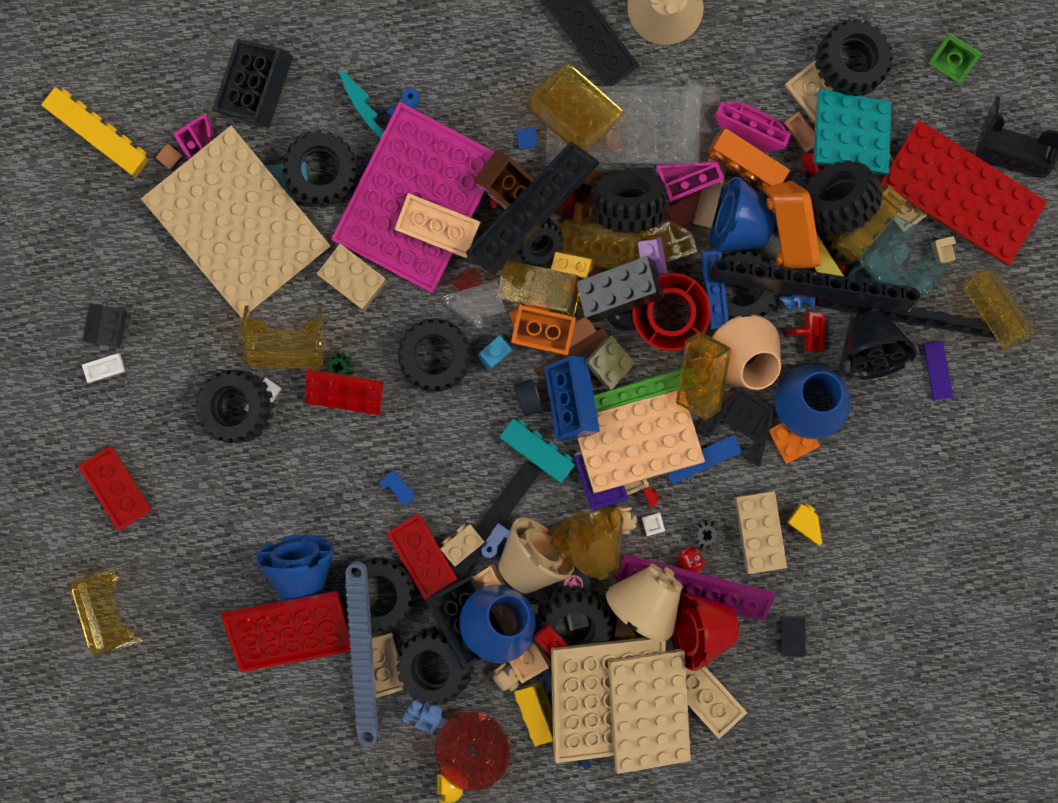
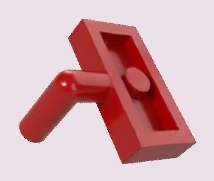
M805 313V328L786 329L785 335H804L805 351L825 352V313Z

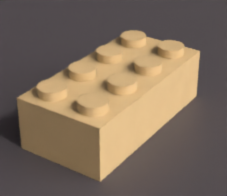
M775 491L734 497L746 573L752 574L787 568Z

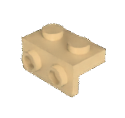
M466 524L462 525L456 530L458 534L454 538L449 536L442 542L443 547L440 549L454 566L458 565L485 542L471 524L468 526Z

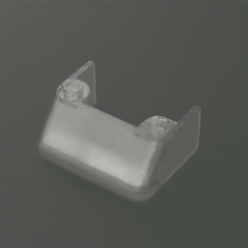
M497 281L440 297L442 306L448 313L467 326L474 327V330L486 327L485 323L507 317Z

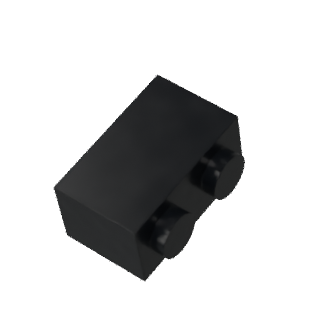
M780 616V621L776 622V630L780 632V640L776 642L777 652H780L782 657H806L805 617Z

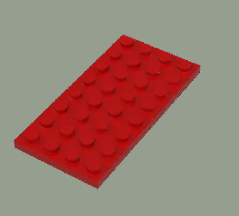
M920 120L915 123L889 166V174L883 176L879 183L880 186L1006 266L1011 265L1047 203L1043 198Z

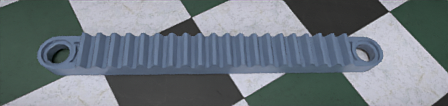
M354 561L346 569L345 588L347 589V611L349 613L348 626L350 627L349 641H351L350 655L352 656L351 669L353 670L355 721L357 722L358 741L361 745L370 747L377 741L379 730L368 575L366 566L360 561ZM352 568H359L361 576H354L351 571ZM370 732L373 735V739L367 740L363 734Z

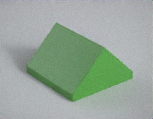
M949 33L943 39L928 64L961 84L982 53Z

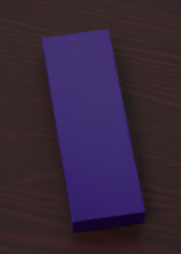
M943 341L923 344L933 401L952 398L953 392Z

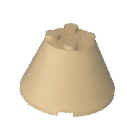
M628 0V15L631 25L642 38L657 45L675 44L686 40L696 31L703 16V0Z
M651 564L636 574L610 586L606 593V599L614 613L625 624L629 621L638 628L636 632L654 640L666 641L674 632L683 585L673 577L674 572L667 567L662 569Z

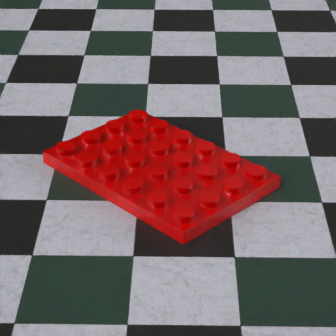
M338 591L222 612L221 619L240 672L351 652L349 628Z

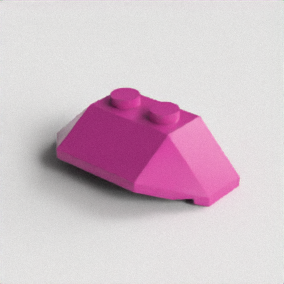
M721 101L715 114V118L722 130L728 129L763 153L785 149L791 135L776 118L742 102L726 103Z

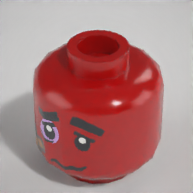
M691 546L678 553L677 562L681 569L697 573L702 571L701 567L705 565V560L698 548H692Z

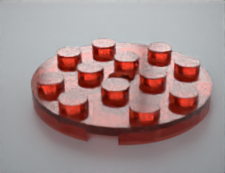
M478 712L459 714L447 721L437 736L435 743L437 766L444 778L456 788L464 791L487 789L500 780L507 769L510 758L507 736L503 734L499 724L485 714ZM470 746L476 749L475 757L469 754L468 749Z

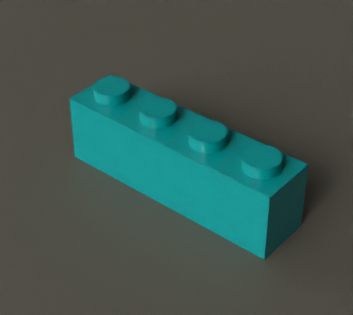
M518 418L517 421L513 419L500 438L562 483L575 466L572 463L574 459L566 453L561 455L557 452L558 447L549 441L547 444L541 440L543 436L537 431L533 430V432H530L526 429L527 424Z

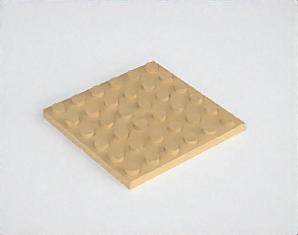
M647 637L551 648L553 755L555 763L614 756L608 660L666 651V641H658Z

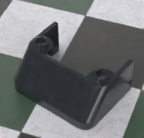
M996 96L985 118L976 148V156L987 163L1037 178L1047 177L1058 160V131L1045 130L1037 139L1004 129V117L999 114L1000 97Z

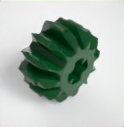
M334 352L335 359L328 355L327 359L330 363L323 362V365L328 366V369L322 370L324 372L336 373L335 365L338 366L342 363L343 371H339L336 374H355L353 370H349V368L355 367V364H348L352 358L349 356L345 359L344 352L341 353L340 358L338 353Z

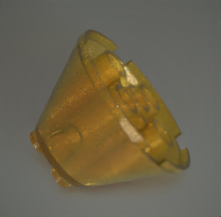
M605 507L585 515L582 511L562 522L552 532V540L549 543L556 553L585 576L603 580L608 577L610 572L621 566L623 515L619 509L614 507Z

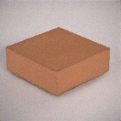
M167 143L155 158L171 171L183 156Z

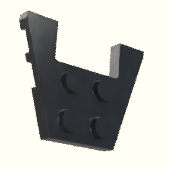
M740 389L695 428L711 437L720 421L726 423L754 441L744 459L760 467L774 408Z

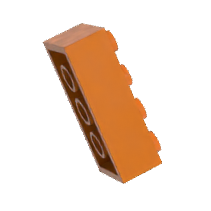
M726 128L717 132L706 150L711 160L722 162L728 171L732 173L736 171L741 175V179L747 183L753 182L761 192H763L762 188L783 183L790 171Z

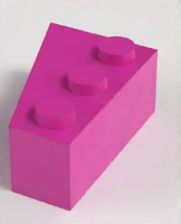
M206 113L173 133L188 159L215 139L211 119Z
M718 162L656 166L660 179L667 188V197L670 202L724 180Z

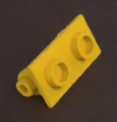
M555 252L551 271L588 278V274L593 272V266H591L592 259Z

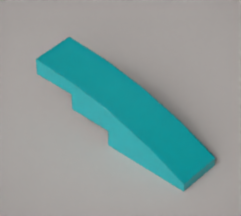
M341 69L339 74L357 112L381 140L385 131L375 123L379 116L367 105L371 100L369 95Z

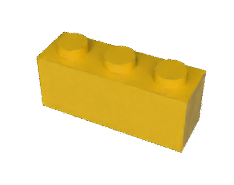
M542 681L516 690L514 692L516 702L519 704L523 720L526 722L534 746L552 742L553 712Z

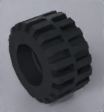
M549 217L516 253L527 265L531 266L533 264L534 267H538L541 264L545 266L547 262H553L552 259L555 252L562 251L563 247L561 245L564 244L563 234ZM544 235L540 242L531 245L536 237Z

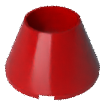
M679 273L660 274L664 297H676L687 308L688 319L685 326L678 331L661 329L655 323L652 316V308L655 301L632 310L634 325L639 335L651 346L665 351L683 350L695 344L706 332L711 317L709 299L700 284L692 278Z
M680 593L671 640L674 650L683 649L685 651V668L690 671H698L736 645L739 637L738 620L734 610L727 604L690 593Z

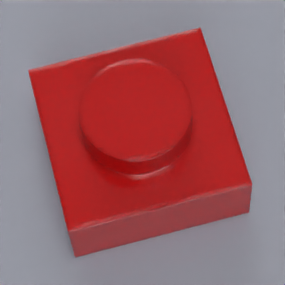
M651 487L642 489L649 507L658 505L657 500H659L656 490H652Z

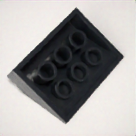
M237 39L213 111L269 128L294 56L281 48Z
M472 575L425 600L463 670L481 660L478 655L472 650L470 651L466 646L459 625L460 614L464 604L474 592L479 590ZM490 609L489 620L496 632L505 636Z

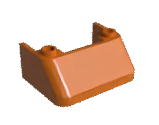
M793 181L762 188V191L769 197L766 199L767 207L776 214L781 249L778 250L774 262L778 266L788 268H813L820 266L821 260L812 202L808 191Z

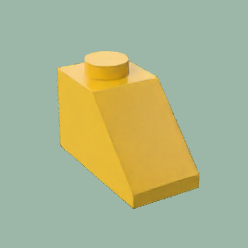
M799 504L786 523L820 546L822 538L818 515L814 513L815 509L809 504Z

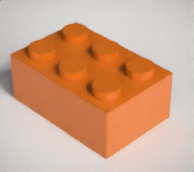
M519 305L511 344L567 357L576 317Z

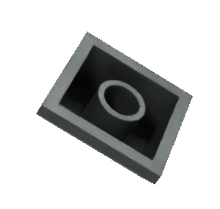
M89 304L82 341L121 348L127 310Z

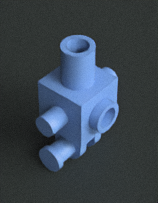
M415 700L410 704L403 716L405 723L409 724L411 721H414L415 728L431 734L436 728L449 732L453 721L441 717L442 708L436 707V705H429V703L422 705L419 700Z

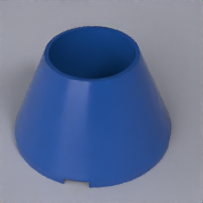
M734 177L726 185L720 196V199H723L720 209H716L712 228H710L709 246L714 249L712 251L729 252L763 248L768 243L775 226L776 214L768 209L766 200L743 179Z
M806 363L792 368L781 378L776 387L774 404L780 421L792 433L807 439H820L832 435L846 422L851 408V396L847 384L836 371L822 364ZM817 383L829 392L831 397L829 411L819 412L806 404L803 398L804 384Z
M318 535L282 538L280 543L273 545V542L262 547L256 554V562L283 601L319 595L323 592L334 553V545L332 541L329 543L325 537Z
M489 585L477 590L468 598L460 614V632L466 646L485 661L492 663L513 661L523 655L533 643V635L537 629L534 609L529 600L512 587ZM492 605H503L513 612L517 621L514 636H504L494 630L489 620V611Z

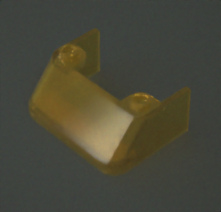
M245 305L241 331L248 365L256 368L317 369L323 365L324 319L322 307H318L317 320L308 321L305 325V331L268 330L267 324L263 320L251 319L249 305Z
M122 567L81 578L71 583L73 597L87 644L93 655L118 650L143 641V637L134 639L133 630L126 625H122L112 589H115L118 583L115 572L121 571Z

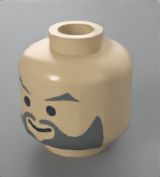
M618 505L612 511V527L615 530H619V534H629L630 530L636 528L637 514L636 510L632 509V506Z
M502 663L493 670V680L501 691L509 689L512 692L519 686V678L510 663Z

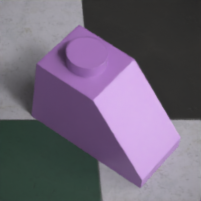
M662 238L637 242L640 258L650 257L656 262L659 275L667 274Z

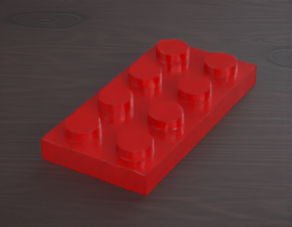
M307 369L304 403L380 415L384 381Z
M109 446L78 466L118 531L153 511L113 446Z
M420 513L386 533L425 600L459 580Z

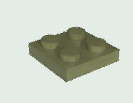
M607 336L585 361V364L607 390H612L635 364L613 336Z

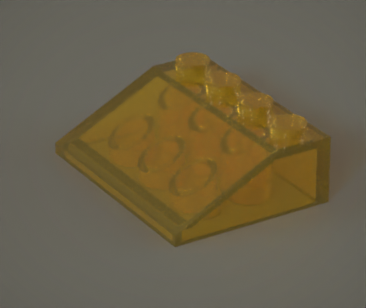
M570 63L529 95L527 109L567 145L571 141L587 153L596 146L624 114L621 108Z

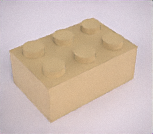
M339 244L317 273L318 276L364 311L387 282L382 275L341 244Z

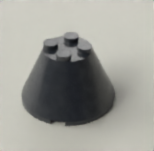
M873 308L863 314H853L850 317L851 321L848 324L839 364L840 372L843 376L849 379L857 376L861 380L881 378L905 368V363L909 360L913 362L916 358L917 349L914 343L879 308Z

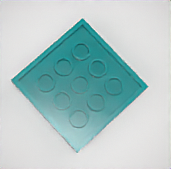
M819 89L816 100L813 164L831 166L835 162L840 161L843 163L845 160L865 164L872 170L873 174L883 176L889 174L891 101L863 96L854 97L851 94L847 96L844 93Z

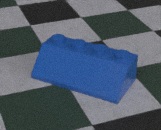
M569 356L544 367L557 441L587 437L600 432L589 367L585 364L587 357Z

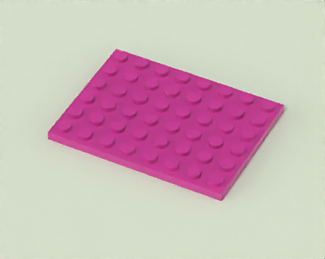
M399 102L331 240L433 293L453 253L395 230L408 193H411L472 218L485 192L473 180L495 151Z

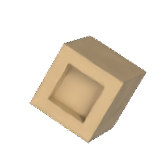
M954 236L931 243L937 265L956 259L952 247L956 243Z

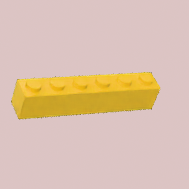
M55 87L41 105L136 178L149 161L145 157L147 153L139 146L136 149L130 145L132 141L126 136H118L115 133L117 129L109 123L106 126L101 123L102 118L95 112L88 113L85 110L87 106L77 100L75 103L70 99L72 95L64 88L60 91Z

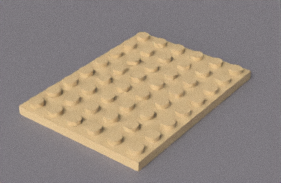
M232 126L228 127L141 198L241 318L246 316L330 247V244Z

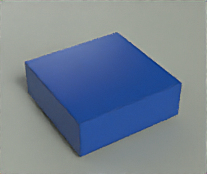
M535 127L517 130L519 150L538 147Z

